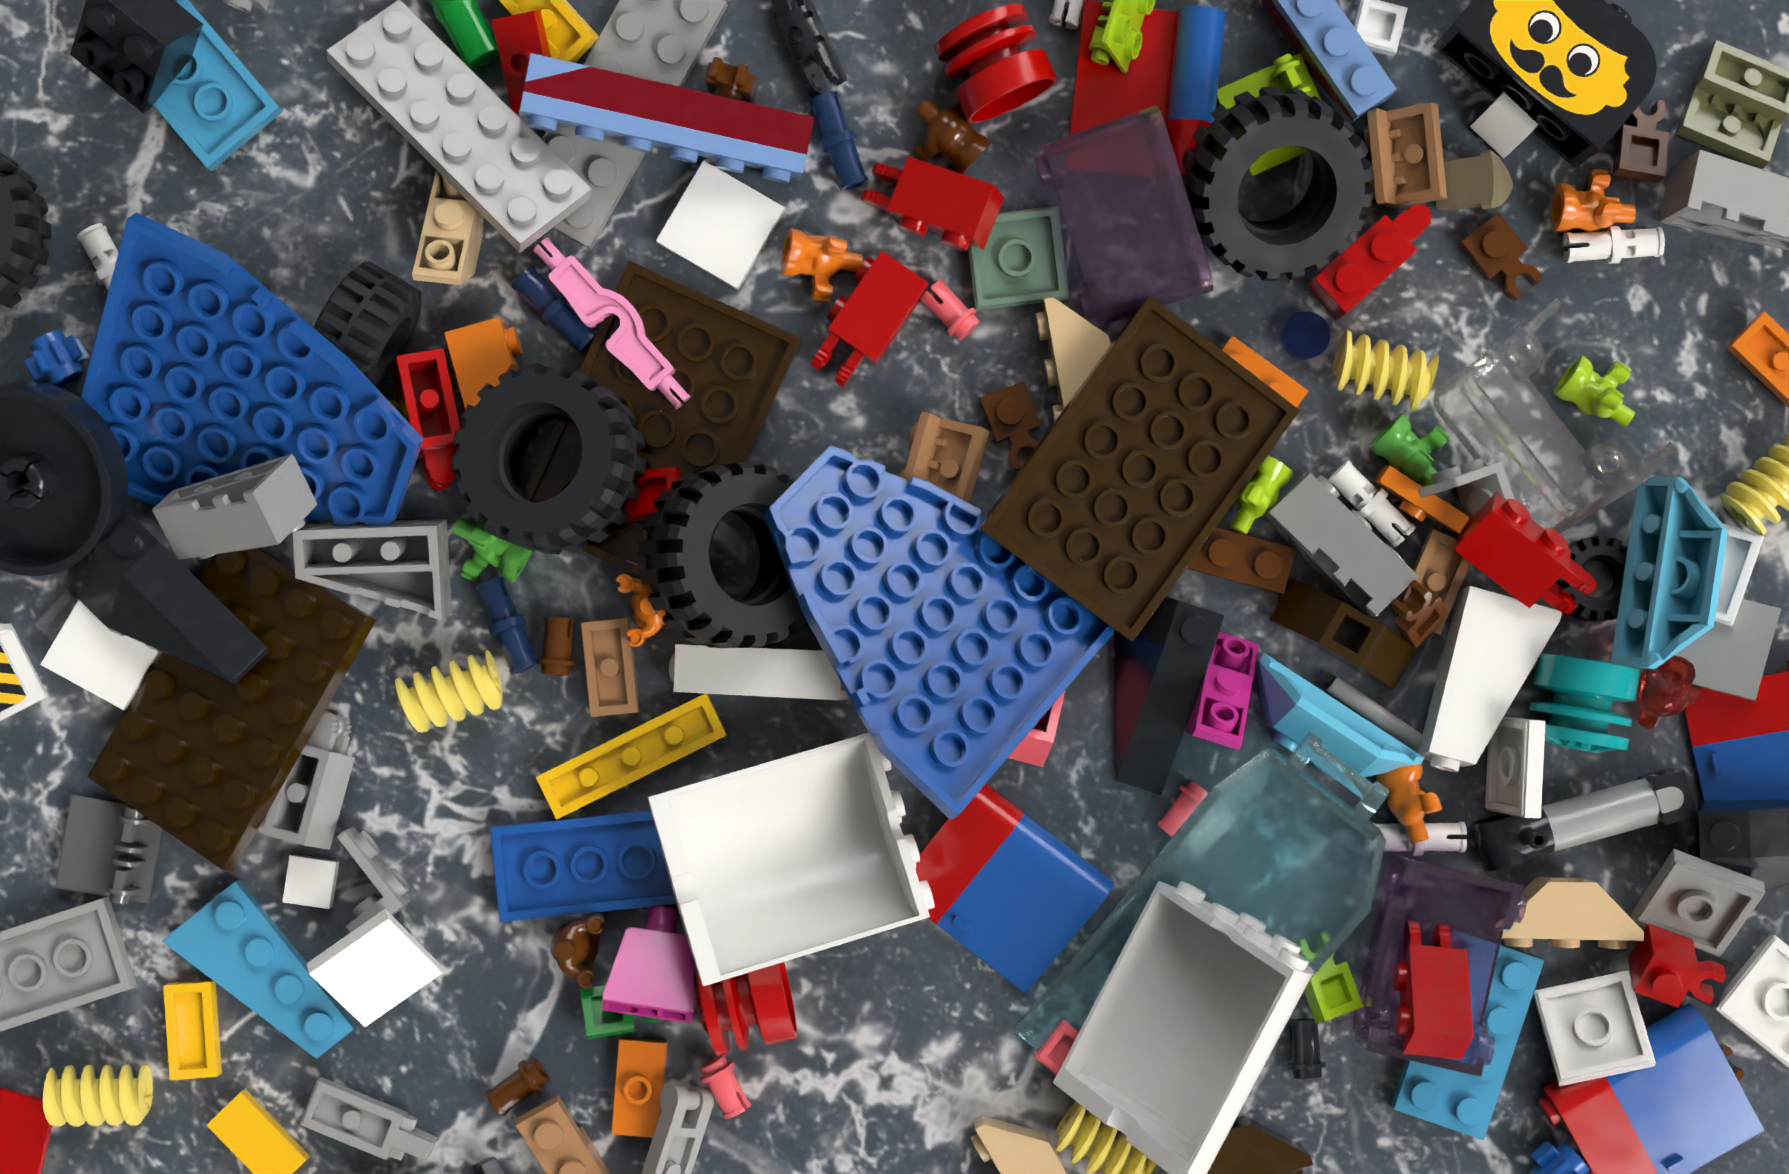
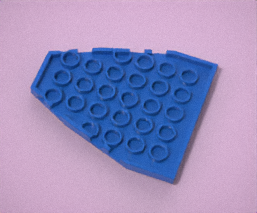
M137 212L127 218L81 399L88 403L104 419L120 445L128 474V494L148 504L157 505L173 490L293 454L318 504L304 518L306 524L310 520H333L334 525H352L355 522H363L369 526H390L396 520L424 440L422 436L343 352L229 255Z
M830 445L764 513V517L803 615L878 750L942 813L952 820L959 816L1115 631L977 529L984 520L983 517L979 516L981 510L930 482L914 476L910 480H906L885 472V465L871 460H859L850 452Z

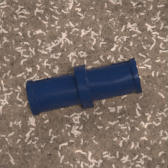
M838 91L827 92L812 98L809 103L813 108L823 136L820 145L823 152L828 153L839 182L840 191L854 189L867 183L869 180L867 175H865L855 146L858 138L855 130L849 129L839 101Z
M534 266L527 268L513 282L511 287L541 314L539 320L545 326L551 324L576 349V352L581 353L592 343L597 329L587 327L563 294L560 295L536 271Z
M497 577L478 585L476 591L480 595L491 622V626L488 627L489 633L492 638L497 637L509 667V673L514 675L537 666L538 662L523 629V626L527 624L523 614H517L505 584V578Z

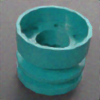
M1540 654L1536 663L1533 684L1554 692L1553 702L1530 703L1529 710L1551 714L1549 725H1545V741L1553 746L1595 753L1617 749L1628 751L1629 739L1608 735L1609 724L1632 727L1633 720L1611 712L1613 702L1636 701L1641 670L1593 660Z

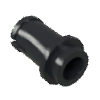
M1314 1018L1288 1020L1292 1063H1288V1069L1293 1070V1078L1295 1079L1322 1077V1068L1326 1067V1062L1321 1061L1319 1023L1316 1024Z

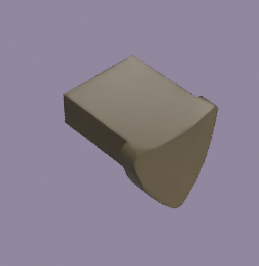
M1492 150L1482 151L1480 156L1444 161L1447 198L1436 200V209L1449 211L1475 207L1491 209L1501 206L1513 189V182L1505 164Z

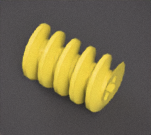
M1345 330L1337 346L1332 373L1336 375L1337 390L1342 391L1351 379L1355 381V395L1360 396L1369 384L1373 386V400L1378 401L1386 389L1391 390L1392 405L1397 406L1404 395H1409L1410 410L1415 411L1430 392L1436 376L1439 356L1433 355L1426 364L1424 351L1418 349L1408 359L1407 348L1401 344L1397 345L1389 355V344L1386 340H1378L1371 349L1370 338L1365 334L1360 335L1352 345V333L1350 330Z
M1789 433L1784 436L1783 445L1777 444L1770 448L1769 458L1761 457L1756 460L1755 470H1745L1740 476L1741 483L1736 481L1730 483L1726 488L1727 495H1720L1722 504L1735 520L1745 528L1761 536L1767 533L1761 521L1763 517L1774 524H1778L1781 521V517L1775 507L1779 505L1789 511Z
M488 650L485 651V665L480 666L471 654L467 656V670L462 671L455 660L449 662V676L444 677L439 668L433 666L431 667L430 682L426 683L418 671L413 673V687L411 688L407 687L401 677L395 679L400 706L407 720L421 733L427 732L430 729L431 721L436 726L443 727L448 723L449 715L453 720L459 722L466 717L467 709L472 715L478 716L484 712L485 703L492 710H497L502 706L501 677L496 662Z
M124 1064L119 1078H115L113 1067L111 1065H104L100 1078L97 1079L92 1065L84 1066L80 1079H77L73 1065H67L64 1068L61 1079H58L55 1069L50 1067L43 1089V1110L48 1123L54 1127L63 1126L66 1122L73 1127H79L86 1121L91 1126L102 1125L104 1121L111 1126H118L124 1120L130 1126L140 1124L148 1114L152 1104L153 1079L151 1067L149 1064H143L138 1078H134L132 1067L129 1064Z
M1076 1101L1068 1109L1057 1126L1056 1134L1059 1137L1055 1151L1059 1153L1069 1145L1074 1147L1070 1162L1074 1165L1082 1158L1087 1157L1089 1162L1085 1174H1093L1100 1168L1104 1170V1174H1151L1156 1166V1163L1125 1140L1127 1136L1124 1133L1120 1132L1116 1135V1128L1103 1122L1101 1123V1120L1089 1111H1086Z

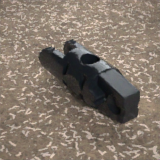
M771 0L775 9L773 15L778 29L811 99L827 91L824 84L825 81L822 79V74L816 61H818L821 69L824 71L826 79L833 83V85L838 86L847 81L845 71L828 38V34L811 0Z

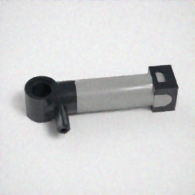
M1668 768L1638 776L1639 780L1541 806V818H1524L1499 814L1471 823L1483 870L1505 869L1525 863L1530 858L1655 824L1668 825L1697 817L1685 771Z

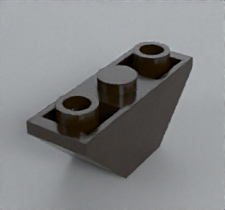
M1291 579L1285 589V593L1280 598L1269 618L1271 622L1391 690H1394L1416 651L1414 646L1384 624L1345 602L1295 579Z
M1240 1116L1236 1118L1207 1174H1303L1302 1168L1312 1166L1313 1162L1310 1154L1302 1145L1245 1116Z

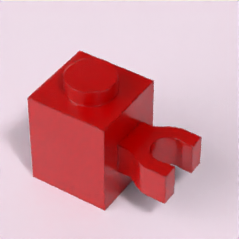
M1650 923L1644 929V941H1637L1628 958L1633 992L1677 1008L1680 1006L1688 990L1698 1000L1710 1004L1714 998L1712 986L1701 982L1705 979H1714L1717 982L1723 983L1726 978L1724 965L1713 961H1697L1693 939Z

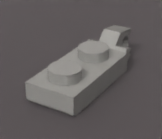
M323 1077L317 1079L300 1121L301 1126L384 1160L390 1157L401 1160L404 1153H407L425 1161L431 1155L438 1138L426 1131L415 1128L418 1119L408 1115V1112Z

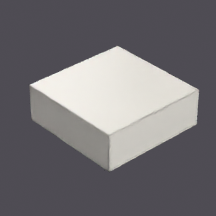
M1359 0L1353 26L1370 51L1393 57L1397 52L1408 8L1380 0Z
M1503 92L1470 127L1500 156L1505 158L1538 124Z
M297 854L289 855L282 902L324 909L333 908L340 861Z

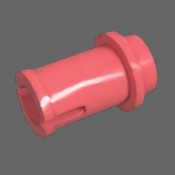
M939 280L930 288L943 300V303L932 292L929 293L928 291L924 293L920 301L948 328L947 335L949 337L955 335L960 341L968 336L980 323V320L975 316L977 310L974 307L968 309L945 285V282Z
M1193 780L1186 787L1184 785L1180 786L1179 789L1183 792L1162 820L1157 823V826L1181 843L1205 808L1209 811L1211 810L1212 806L1209 803L1214 798L1212 794Z
M720 1055L699 1067L702 1073L699 1079L701 1083L708 1084L723 1113V1118L729 1119L744 1112L745 1109L751 1106V1103L746 1098L732 1070L735 1066L732 1060L728 1061L725 1055Z

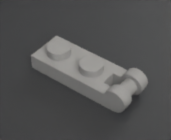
M669 1084L660 1093L659 1102L662 1111L641 1174H691L710 1118L714 1096L709 1088L694 1086L687 1090L682 1085Z

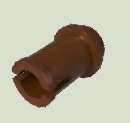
M544 617L542 659H537L538 664L542 665L541 674L569 676L570 667H575V662L571 661L575 619Z
M535 1058L528 1062L525 1060L518 1063L519 1069L495 1087L486 1091L490 1104L500 1115H507L511 1109L534 1092L541 1094L545 1091L544 1085L550 1081V1078L544 1067Z

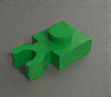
M606 985L580 989L587 1040L634 1032L633 1018L640 1017L650 1023L663 1020L602 1011V999Z

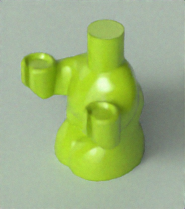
M1581 354L1564 372L1553 391V394L1560 399L1575 403L1582 413L1600 418H1610L1622 427H1626L1635 415L1632 409L1622 403L1624 395L1616 390L1618 384H1623L1630 377L1629 372H1631L1629 367L1619 361H1615L1607 373L1601 377L1593 371L1591 361Z
M1268 455L1235 500L1239 510L1230 527L1241 534L1247 535L1254 520L1263 516L1277 503L1279 491L1290 481L1294 474L1293 471L1282 462Z

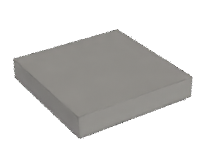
M1742 599L1733 627L1714 622L1712 629L1665 661L1661 666L1659 676L1756 701L1781 608Z
M1673 849L1631 912V919L1642 929H1645L1646 925L1650 923L1693 939L1696 949L1720 957L1764 896L1765 885L1763 881Z

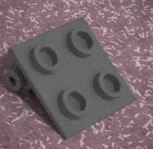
M72 794L55 888L110 897L109 901L117 904H129V901L149 904L162 828L126 803Z

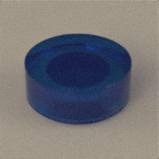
M1307 311L1295 314L1284 324L1281 331L1283 348L1291 357L1298 360H1310L1319 356L1325 351L1330 341V329L1323 317L1314 312Z

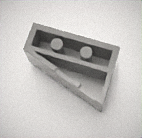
M1698 150L1670 167L1658 222L1789 251V175L1781 176L1719 155Z
M290 454L173 490L152 511L178 560L194 557L206 559L220 553L279 545L290 533L297 531L306 524L304 518L318 504L294 455Z
M447 519L394 521L390 526H369L363 522H355L352 525L310 523L292 532L296 579L351 595L358 594L396 608H407L427 614L428 617L441 621L452 613Z

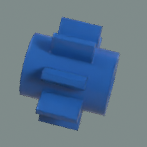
M55 330L38 337L30 343L29 347L33 357L28 358L24 363L34 381L39 380L43 383L48 381L51 385L64 387L80 379L85 374L80 362L89 359L90 356L80 338L75 339L73 335L66 338L62 330Z
M1546 1141L1530 1155L1537 1166L1529 1174H1586L1590 1170L1566 1142L1556 1149Z

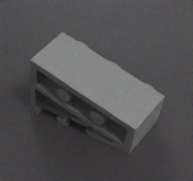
M1311 473L1302 476L1263 516L1293 548H1296V551L1346 604L1368 616H1377L1419 575L1404 562L1393 548L1385 544L1372 532V527L1362 515L1354 509L1350 511L1337 499L1340 496L1339 492L1325 477L1319 475L1315 478Z

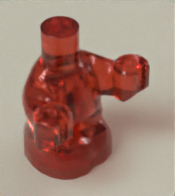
M1674 655L1656 669L1636 668L1641 670L1636 702L1642 709L1638 722L1644 728L1653 729L1656 727L1660 717L1675 715L1683 711L1687 706L1695 704L1701 688L1691 685L1695 679L1696 672L1694 665L1689 660Z

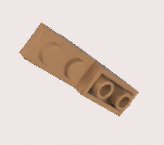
M558 1095L516 1118L517 1129L546 1174H610L583 1126L578 1128Z

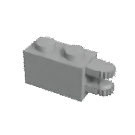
M325 710L268 810L262 835L304 846L330 850L355 757L345 755L350 739V728L352 727L347 717Z

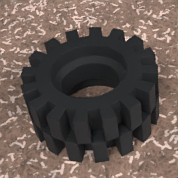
M1607 536L1581 538L1568 544L1571 550L1570 558L1582 568L1587 563L1597 560L1605 563L1613 574V585L1610 591L1599 598L1578 591L1560 577L1556 583L1564 591H1567L1577 603V607L1569 614L1570 616L1579 617L1578 620L1594 622L1617 619L1628 547L1621 545L1623 541L1616 538L1609 539Z

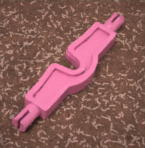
M549 237L543 239L541 243L552 254V257L537 244L533 252L552 270L548 276L549 279L566 297L587 327L593 328L597 323L612 315L619 317V328L605 343L607 350L626 365L650 391L658 389L674 406L675 410L683 404L671 392L672 389L686 403L691 396L671 376L675 372L674 367L646 337L644 323L631 303L620 294L603 289L574 256L571 255L565 258L550 241Z

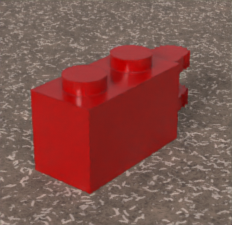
M909 156L903 170L878 162L874 164L871 172L874 176H877L878 179L884 182H892L897 185L892 197L878 191L864 190L861 197L863 203L891 213L899 221L898 227L910 234L924 237L926 231L942 236L940 241L943 244L960 251H967L969 245L982 250L985 249L1004 200V196L995 185Z
M1414 203L1411 205L1412 207L1409 206L1407 210H1404L1393 221L1387 215H1384L1306 285L1308 290L1336 321L1347 314L1417 251L1412 242L1432 223L1431 219L1433 217H1431L1432 212L1429 211L1430 207L1427 208L1425 204L1421 205L1418 203L1415 205Z
M884 251L880 252L876 260L869 256L865 259L853 278L858 283L856 289L849 299L841 295L826 317L827 320L832 322L828 328L829 335L810 364L819 371L828 363L833 355V351L840 342L850 348L853 353L839 368L834 381L842 387L846 385L863 359L876 366L919 304L921 297L929 289V282Z
M444 348L398 355L395 357L391 371L400 414L424 439L417 459L421 461L423 476H426L427 486L431 487L430 490L434 489L435 492L437 490L442 492L452 485L451 482L454 481V476L457 475L452 473L451 458L458 451L459 447L452 443L455 431H461Z
M1498 492L1491 496L1466 523L1460 534L1458 533L1454 550L1529 609L1540 597L1565 615H1569L1577 607L1575 599L1556 583L1560 577L1586 595H1589L1597 587V582H1595L1592 575L1570 558L1571 550L1563 536L1551 528H1542L1531 519L1529 511L1520 502L1512 498L1507 500Z
M1405 922L1403 931L1404 956L1401 962H1395L1392 972L1393 990L1400 991V1005L1397 1006L1395 1011L1394 1027L1395 1033L1402 1035L1403 1054L1462 1059L1474 1038L1468 953L1466 949L1451 948L1449 925L1436 924L1432 933L1433 946L1421 945L1419 922Z

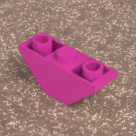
M1219 632L1208 668L1186 725L1185 733L1236 750L1240 749L1243 741L1259 644Z

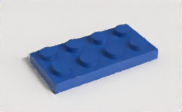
M651 810L490 827L499 922L677 904Z

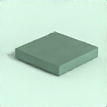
M1058 206L998 213L985 249L982 250L970 245L968 246L974 305L977 312L1042 305L1044 299L1053 297L1060 302L1069 301Z

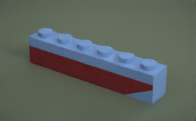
M1260 0L1296 54L1301 53L1309 73L1333 108L1351 125L1367 115L1368 110L1375 109L1386 102L1397 90L1336 0Z
M533 53L530 54L519 116L528 118L527 126L555 132L557 125L575 128V136L585 140L603 142L604 135L623 139L622 147L627 149L650 152L651 146L669 149V157L676 160L697 163L698 156L716 160L715 167L718 169L743 173L744 166L763 170L762 178L781 183H789L790 177L798 178L803 174L814 121L812 116Z

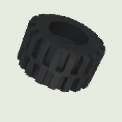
M365 261L349 272L338 284L321 310L314 329L343 352L376 386L391 371L395 357L403 353L415 330L421 312L422 292L374 263Z

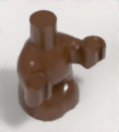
M927 98L915 110V113L928 124L925 139L912 151L921 161L927 162L932 156L940 152L950 161L957 173L963 174L992 143L984 135L977 133L967 123L959 103L953 108L939 110Z
M593 914L588 919L568 921L557 929L551 939V955L557 961L559 968L567 976L576 979L577 984L583 989H588L594 984L592 978L595 977V971L592 968H585L584 965H589L593 962L598 954L600 933L603 931L601 924L605 921L604 916L601 914Z

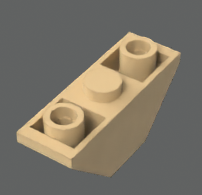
M437 170L412 277L416 281L462 285L475 274L483 237L484 217Z
M1053 297L1044 299L1042 303L1043 312L1035 313L1039 340H1048L1051 358L1044 359L1043 363L1048 387L1056 386L1059 405L1052 406L1053 421L1055 422L1111 344L1106 333Z
M1536 877L1489 923V933L1498 938H1503V945L1511 947H1532L1533 939H1551V946L1559 948H1579L1580 940H1598V947L1627 949L1628 941H1644V931L1597 882L1585 878Z
M982 1115L974 1119L977 1134L972 1136L971 1140L984 1163L992 1159L1000 1174H1069L1046 1133Z

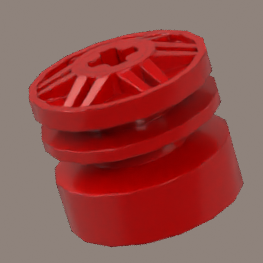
M1008 4L979 13L949 31L934 45V51L939 61L948 62L944 67L947 78L957 79L970 76L954 91L968 123H979L1006 114L1037 98L1057 82V76L1044 49H1032L1021 52L1036 37L1033 25H1023L1028 20V14L1023 4Z
M785 962L706 986H702L697 972L695 994L698 1012L703 1029L708 1034L717 1056L729 1054V1031L732 1030L740 1051L747 1050L750 1040L749 1027L754 1025L758 1026L760 1035L766 1045L797 1039L795 1009Z

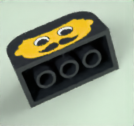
M1472 0L1433 45L1436 50L1495 100L1503 92L1507 94L1538 124L1532 132L1574 168L1600 151L1642 103L1653 87L1657 70L1654 50L1645 35L1631 24V16L1622 7L1613 3L1608 4L1604 0Z

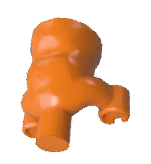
M1592 169L1589 171L1586 192L1577 191L1568 183H1557L1551 205V225L1553 231H1569L1579 228L1586 232H1591L1600 228H1608L1614 223L1632 224L1635 220L1636 208L1633 204H1621L1619 198L1606 197L1604 188H1608L1611 181V176L1608 174L1609 170Z
M790 228L782 250L781 274L784 276L812 275L813 288L811 299L829 303V296L833 293V286L829 284L831 277L839 269L857 272L862 265L863 255L847 252V241L836 236L809 235L800 230Z
M621 574L616 578V582L620 583V587H617V589L621 593L634 592L631 596V608L633 610V619L636 625L639 626V628H632L627 631L626 635L631 638V641H628V645L639 647L645 642L646 638L655 635L661 628L666 626L662 619L666 612L653 609L648 600V595L653 593L650 584H642L641 579H634L628 574Z
M1422 763L1404 766L1376 775L1381 787L1386 789L1389 794L1387 806L1399 823L1405 826L1411 844L1429 839L1423 821L1425 813L1430 814L1442 810L1439 797L1435 793H1425L1420 790L1418 780L1423 773Z

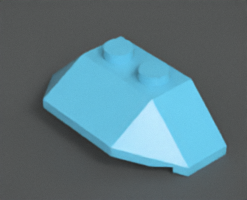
M1655 476L1638 478L1611 664L1632 668L1656 669L1714 627L1728 529L1681 477Z
M1257 653L1255 675L1266 726L1277 732L1272 740L1297 755L1300 749L1305 750L1316 758L1312 766L1335 781H1337L1340 774L1354 780L1387 773L1405 766L1421 764L1424 760L1423 756L1283 666L1269 655Z

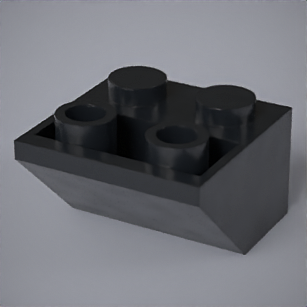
M86 0L70 55L139 111L145 113L150 110L192 58L203 23L174 0Z

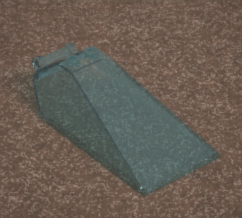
M1311 731L1301 740L1288 759L1274 748L1264 749L1212 788L1014 1026L1012 1032L1036 1050L1039 1049L1062 1018L1080 1032L1158 881L1176 888L1180 881H1184L1206 894L1204 901L1213 904V902L1218 903L1238 915L1244 912L1267 925L1265 933L1271 937L1278 934L1301 947L1298 954L1309 961L1308 965L1314 971L1311 976L1312 978L1371 911L1386 839L1380 828L1369 821V818L1384 802L1389 794V790L1378 781L1372 784L1322 746L1323 740ZM1311 761L1361 799L1360 802L1353 809L1305 773L1302 769L1306 764Z

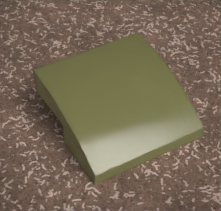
M1715 40L1693 85L1675 134L1750 166L1763 169L1771 160L1782 123L1789 117V70Z

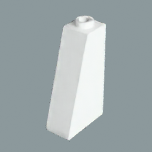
M1468 586L1458 592L1418 754L1431 758L1430 766L1449 772H1458L1460 766L1466 767L1477 763L1560 622L1562 615L1560 611L1534 604L1529 609L1516 598L1473 586Z
M675 644V654L671 656L669 663L670 679L674 682L673 692L851 700L823 650L761 647L709 648L707 645Z

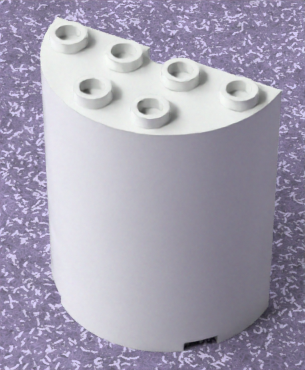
M870 733L648 797L665 865L702 986L930 917L928 910L935 908L927 880L919 882L915 870L916 862H920L917 844L912 833L905 836L902 833L899 823H902V816L906 815L904 803L898 788L890 790L885 771L891 770V763L878 750Z
M1161 881L1157 882L1053 1084L1104 1124L1124 1133L1127 1136L1125 1139L1127 1142L1168 1174H1207L1314 971L1308 965L1309 961L1298 954L1301 950L1300 946L1278 934L1271 937L1264 932L1267 925L1249 914L1241 912L1238 915L1218 903L1213 902V904L1204 901L1206 894L1184 881H1180L1177 888Z

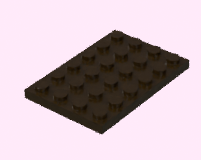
M629 261L615 292L628 300L637 310L644 323L646 337L674 367L675 372L671 376L691 397L685 403L672 389L671 392L683 404L675 410L674 406L658 389L650 391L626 365L607 350L605 346L606 341L611 338L612 334L620 326V319L615 315L609 316L601 322L579 371L611 389L622 398L621 404L631 409L637 419V423L633 428L643 433L646 447L643 450H638V456L646 460V470L677 467L680 469L681 476L694 474L695 470L707 467L748 462L799 349L802 338ZM558 418L524 491L525 497L531 502H543L555 497L571 483L578 471L582 457V441L579 430L571 419ZM721 519L717 523L712 533L710 543L715 535V532L720 524ZM645 520L623 522L621 526L611 523L607 527L610 531V536L599 543L587 539V548L582 551L640 576L639 570L646 569L645 556H638L639 541H646L648 532L642 528Z
M1151 295L1146 296L977 529L1126 640L1133 642L1300 410Z
M261 548L214 555L199 581L270 652L235 685L190 666L179 658L162 651L158 652L127 710L122 714L87 776L217 867L234 872L377 621L325 587L296 579L294 568Z

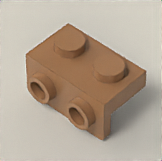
M1429 102L1389 111L1379 108L1368 110V123L1364 126V140L1368 150L1371 151L1374 179L1368 183L1369 188L1373 191V197L1376 198V203L1396 208L1413 205L1414 203L1446 199L1447 190L1438 104Z
M922 411L919 421L911 430L909 438L911 450L906 467L902 469L899 477L910 480L914 476L925 480L970 504L990 431L982 427L943 419L932 413Z

